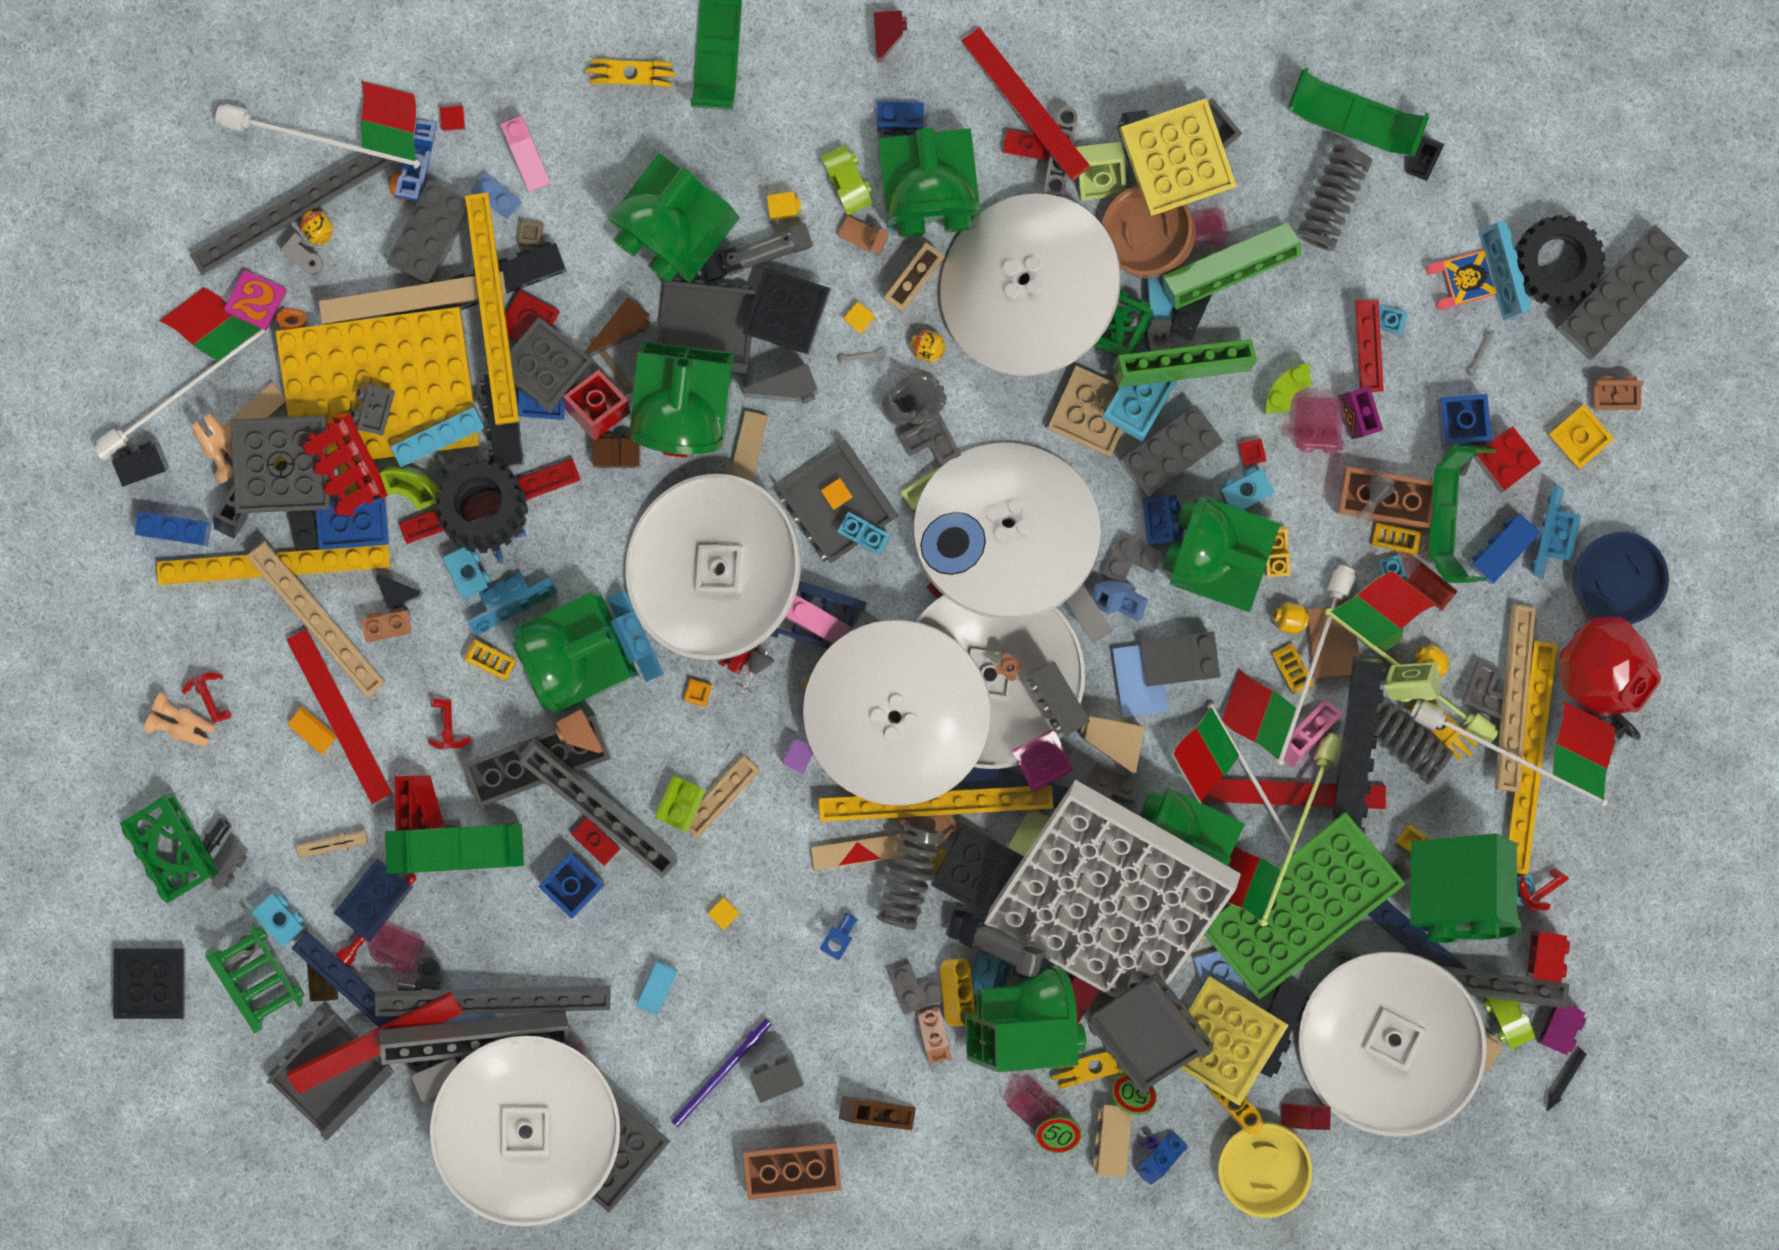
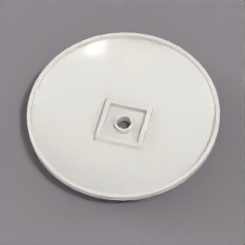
M1024 194L1010 197L988 207L980 213V216L971 220L972 229L961 231L946 258L941 277L940 294L942 311L947 326L960 347L974 360L991 370L1014 376H1034L1061 369L1073 363L1090 350L1103 335L1112 320L1117 307L1121 286L1120 263L1114 243L1096 217L1079 204L1066 198L1049 194ZM1023 274H1029V282L1025 285H1020L1019 278Z
M726 474L695 476L675 484L663 492L640 518L631 537L626 558V584L629 599L643 627L655 640L669 650L683 656L701 660H720L741 655L766 640L779 627L790 610L797 593L801 573V554L798 537L793 523L782 505L769 492L757 484L741 477ZM723 563L725 571L722 575L718 576L716 567L718 564Z
M943 595L929 605L915 621L934 627L958 642L973 658L982 676L987 668L995 670L996 666L1002 661V655L1006 653L1010 654L1011 658L1021 660L1023 663V667L1018 670L1017 678L1014 681H1009L1006 676L997 673L993 681L985 680L990 699V728L984 749L974 767L998 769L1016 766L1018 763L1011 750L1053 729L1049 723V720L1052 719L1050 714L1042 711L1037 702L1040 699L1038 694L1032 693L1025 682L1028 679L1026 673L1049 659L1055 661L1078 702L1081 704L1085 684L1083 653L1073 628L1056 607L1032 617L998 619L970 612L956 605ZM1056 733L1058 739L1063 736L1061 733Z
M884 620L866 624L850 631L832 644L823 654L807 684L803 715L809 745L821 767L835 782L858 797L872 802L887 805H910L928 801L944 794L961 782L972 770L987 741L991 710L987 686L980 669L973 658L958 642L940 630L923 623L907 620ZM891 711L900 712L902 716L901 721L897 723L892 722L888 716Z
M1384 951L1351 959L1338 966L1320 982L1308 1000L1302 1015L1299 1031V1051L1303 1069L1311 1087L1324 1105L1331 1106V1111L1350 1125L1366 1132L1383 1136L1402 1137L1433 1130L1455 1117L1466 1106L1478 1088L1483 1076L1487 1057V1038L1483 1019L1475 1001L1463 984L1451 973L1436 963L1420 956ZM1391 1034H1398L1402 1039L1401 1044L1393 1045L1389 1041V1036Z
M516 1036L500 1039L468 1055L454 1068L443 1083L433 1107L430 1124L433 1158L448 1189L462 1204L476 1214L488 1220L510 1226L526 1227L548 1224L560 1220L583 1207L600 1190L608 1178L617 1156L620 1139V1121L617 1104L601 1072L590 1060L575 1049L561 1042L537 1036ZM527 1125L532 1128L533 1133L530 1138L523 1139L519 1136V1129L522 1126Z

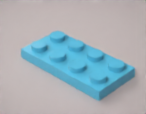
M1506 221L1497 222L1479 231V235L1486 253L1504 321L1530 311V299L1525 293L1524 277L1518 268V256L1512 246L1510 228L1507 226Z
M1147 344L1144 345L1140 353L1148 352ZM1178 380L1119 388L1102 419L1143 441Z

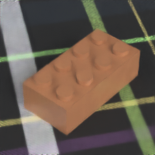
M1346 467L1343 471L1336 514L1429 530L1434 510L1432 506L1433 481ZM1377 477L1392 485L1396 491L1380 503L1375 504L1369 500L1370 478Z
M837 1141L744 1150L743 1152L748 1200L840 1191L842 1188Z

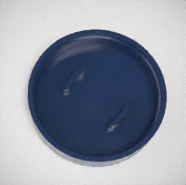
M1630 532L1610 533L1592 541L1580 553L1573 571L1575 595L1580 605L1593 618L1622 617L1630 624L1640 622L1651 616L1663 603L1669 586L1668 567L1660 550L1648 539Z

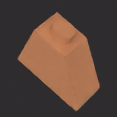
M582 709L556 722L558 728L555 731L561 742L565 740L570 745L597 753L604 752Z

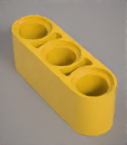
M947 959L940 966L945 1020L951 1027H965V1013H975L971 967L965 959Z
M1209 1087L1211 1095L1246 1133L1255 1135L1262 1130L1263 1120L1259 1112L1246 1098H1244L1239 1108L1232 1109L1230 1108V1105L1233 1103L1231 1100ZM1249 1118H1257V1122L1254 1125L1249 1126L1246 1124Z

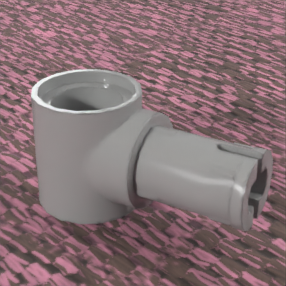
M251 931L243 935L239 941L252 934ZM256 942L254 949L246 948L230 957L225 964L228 968L233 965L230 970L233 969L235 971L261 947Z

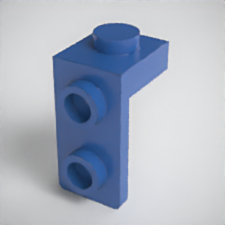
M1170 1131L1154 1151L1134 1169L1139 1173L1141 1179L1152 1185L1166 1174L1188 1145L1174 1131Z

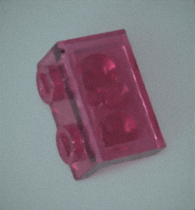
M1224 210L1193 215L1196 236L1192 249L1202 247L1204 242L1211 241V245L1225 243V239L1230 236L1229 231H1227Z
M383 925L371 946L370 956L376 962L390 964L400 972L413 973L425 941Z
M1031 1079L1025 1082L1023 1087L1006 1105L1035 1131L1038 1124L1044 1119L1051 1116H1060L1064 1110L1057 1099L1050 1097L1043 1091L1041 1085L1033 1082Z

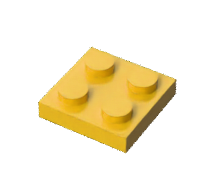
M1584 404L1548 434L1550 439L1578 470L1614 440L1611 434Z

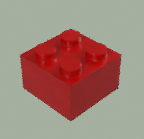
M597 370L563 396L565 410L594 440L630 414L628 399L600 370Z
M1514 426L1508 428L1486 445L1487 449H1496V453H1476L1473 455V458L1500 493L1507 490L1541 463Z
M1532 930L1526 976L1533 979L1562 982V978H1565L1567 974V964H1564L1565 954H1569L1570 941L1567 940V936Z

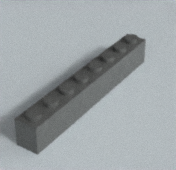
M533 738L519 754V762L658 876L663 878L678 862L677 855L673 850L536 738Z
M566 1011L378 1030L381 1065L465 1057L489 1043L516 1036L543 1037L570 1046Z

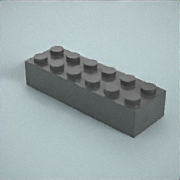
M1654 225L1562 321L1556 330L1587 359H1593L1689 256L1662 230Z
M596 715L589 716L587 719L604 749L602 753L567 744L565 740L561 742L555 730L533 737L576 772L612 759ZM533 738L463 764L479 808L545 784L519 762V754Z

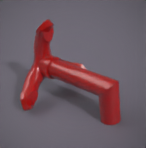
M206 672L189 679L184 685L182 693L186 695L195 686V691L201 695L213 723L230 719L232 715L229 710L218 712L206 682L207 680H223L224 676L215 672Z
M432 698L430 701L431 707L443 708V731L441 733L443 742L429 739L428 743L438 750L458 749L467 745L472 739L470 736L454 741L452 700Z
M1553 868L1550 870V876L1554 879L1535 893L1529 894L1525 876H1521L1519 890L1526 908L1533 912L1538 910L1548 911L1551 904L1540 902V900L1568 881L1569 877L1558 869Z

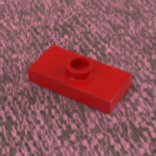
M1007 130L1003 154L1048 162L1050 153L1034 134Z
M587 817L571 833L603 866L621 850Z

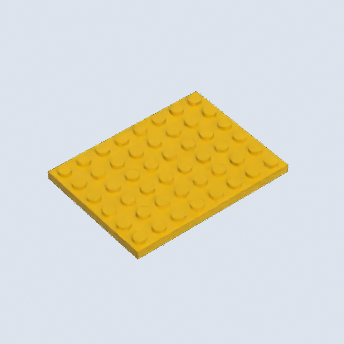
M461 307L275 331L288 417L325 416L327 423L333 421L332 416L337 413L351 414L352 409H355L357 403L356 391L361 386L362 381L395 390L383 436L358 430L372 459L395 457L391 446L475 407ZM477 431L437 451L479 446V433ZM335 442L327 446V454L338 448Z

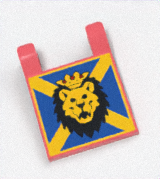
M1485 250L1433 263L1426 267L1428 275L1444 271L1451 297L1436 302L1439 311L1497 294Z

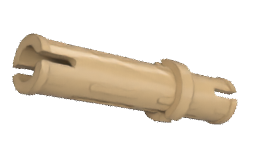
M366 830L349 834L342 832L339 833V836L297 844V853L299 858L340 849L347 851L349 847L368 844V835Z

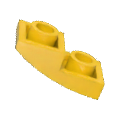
M1281 526L1277 533L1266 565L1267 577L1290 576L1287 526Z

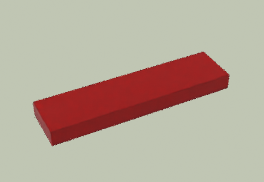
M1379 299L1354 300L1359 388L1370 386L1372 392L1384 391Z

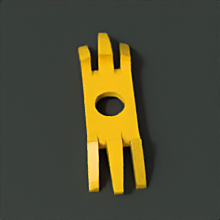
M592 59L591 64L609 65V68L597 67L586 69L587 74L608 75V78L590 80V85L628 84L671 88V83L654 80L653 77H675L676 73L670 71L653 70V67H672V63L661 61L642 62ZM629 66L637 69V76L634 79H627L624 76V70Z
M1435 699L1427 700L1430 703L1442 708ZM1410 701L1404 702L1412 711L1414 705ZM1444 711L1443 714L1447 716L1446 721L1459 727L1458 724ZM1447 726L1443 730L1430 729L1445 747L1454 752L1453 756L1459 761L1463 758L1453 748L1452 742L1468 757L1473 755L1459 739V736L1474 747L1478 745L1473 739Z
M1103 1052L1078 1059L1079 1065L1072 1066L1073 1069L1053 1075L1051 1078L1052 1080H1059L1075 1076V1080L1059 1084V1089L1093 1079L1122 1073L1123 1071L1118 1067L1117 1061L1112 1054ZM1098 1060L1102 1063V1070L1099 1073L1094 1074L1090 1072L1089 1063L1091 1061Z

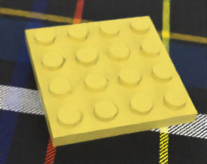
M1207 98L1119 128L1149 217L1237 187Z
M1209 976L1188 1011L1214 1045L1210 1055L1202 1058L1200 1055L1182 1066L1181 1069L1232 1102L1241 1105L1287 1029L1288 1024Z

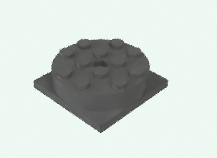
M275 416L269 418L231 419L235 514L330 509L329 495L323 491V486L329 479L326 474L317 475L314 473L313 465L319 459L316 454H305L302 449L304 442L309 440L307 435L310 433L317 435L326 429L325 416ZM327 447L322 449L325 456L327 455ZM279 456L287 461L286 468L281 470L274 466V461Z
M612 1089L620 1121L619 1146L608 1178L592 1198L608 1213L611 1212L671 1142L670 1139L646 1120L637 1108L624 1101Z

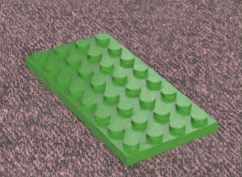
M1345 811L1292 853L1269 913L1267 926H1261L1259 919L1248 911L1228 904L1220 911L1204 935L1260 1000L1402 888L1405 882ZM1285 860L1276 866L1279 870L1282 869Z

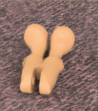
M209 413L203 418L213 434L208 436L206 430L198 421L193 423L191 428L203 448V454L208 458L214 459L217 466L215 480L218 484H222L233 477V467L225 459L220 448L228 453L233 462L231 434Z
M159 692L152 711L174 718L178 723H171L150 713L143 727V732L151 734L156 730L169 732V735L175 741L182 740L207 748L210 740L204 738L199 733L198 735L194 734V729L198 727L202 731H208L213 734L216 726L192 713L189 708L176 709L168 702L167 695Z

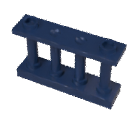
M799 581L797 591L801 592L800 597L809 603L810 600L814 599V596L821 598L822 610L830 614L832 607H835L836 603L843 605L845 613L842 622L848 626L851 625L853 615L857 613V610L865 611L867 604L865 601ZM796 624L793 625L791 632L778 627L770 635L778 638L779 634L825 649L831 647V644L822 642V638L815 634L813 639L800 635L802 627Z

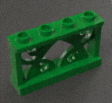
M1120 290L1118 302L1125 305V307L1120 310L1117 304L1114 312L1116 324H1109L1106 329H1115L1116 333L1110 331L1112 333L1110 338H1105L1103 333L1093 347L1115 357L1133 354L1151 318L1154 316V312L1150 308L1151 305L1140 299L1138 302L1131 300L1129 294ZM1130 311L1138 312L1140 314V322L1133 327L1124 326V322L1129 323L1135 319L1129 318L1128 313ZM1125 332H1135L1128 347H1123Z
M173 793L160 797L152 804L120 823L123 835L131 842L134 847V854L142 861L147 876L153 880L159 897L166 903L176 900L219 873ZM159 807L163 811L157 820L148 815ZM140 820H147L153 825V828L143 826L146 830L145 835H142L137 826ZM169 825H171L174 832L171 834L167 832L163 827H165L168 830ZM160 834L168 839L180 840L181 845L177 851V863L167 861L158 856ZM184 851H186V853L188 854V856H189V858H190V859L184 858V861H185L186 864H184V862H183V852H184ZM198 871L200 877L188 884L187 872ZM178 873H181L182 884L178 889H175L168 877L172 876L175 883L179 878Z

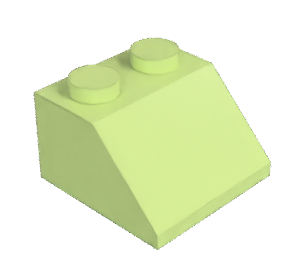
M1121 142L1076 147L1090 165V168L1078 177L1081 201L1117 197L1126 190L1125 157Z
M1438 662L1391 665L1384 684L1391 700L1407 702L1412 699L1432 700L1438 698L1441 690Z

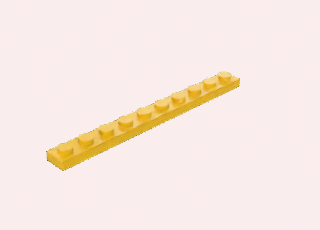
M489 193L467 195L465 199L495 424L517 423L520 420Z
M389 545L276 553L294 575L391 568ZM246 555L157 562L158 585L264 577Z
M1533 641L1522 759L1542 768L1558 644ZM1523 764L1521 767L1519 792L1513 793L1508 839L1517 843V873L1528 875L1541 773Z
M1046 785L1034 792L1031 791L1029 786L947 791L931 800L910 805L880 804L858 796L819 799L820 822L1053 808L1052 785Z

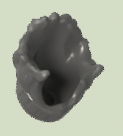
M918 373L911 374L901 379L894 389L884 395L881 403L883 415L890 423L895 425L920 424L934 420L939 417L940 411L943 410V406L946 404L947 396L943 392L944 386L939 385V381L931 376L927 377L925 374L920 375Z

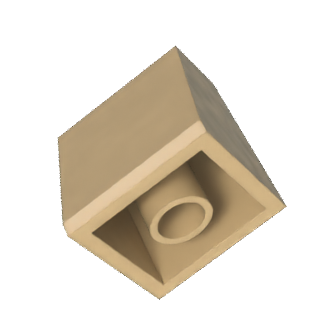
M1088 716L1090 722L1080 728V734L1084 735L1083 740L1126 771L1136 773L1145 727Z

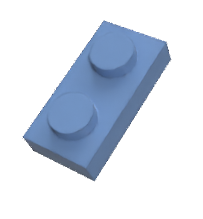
M486 172L471 189L474 194L489 193L491 207L506 220L510 218L522 203Z

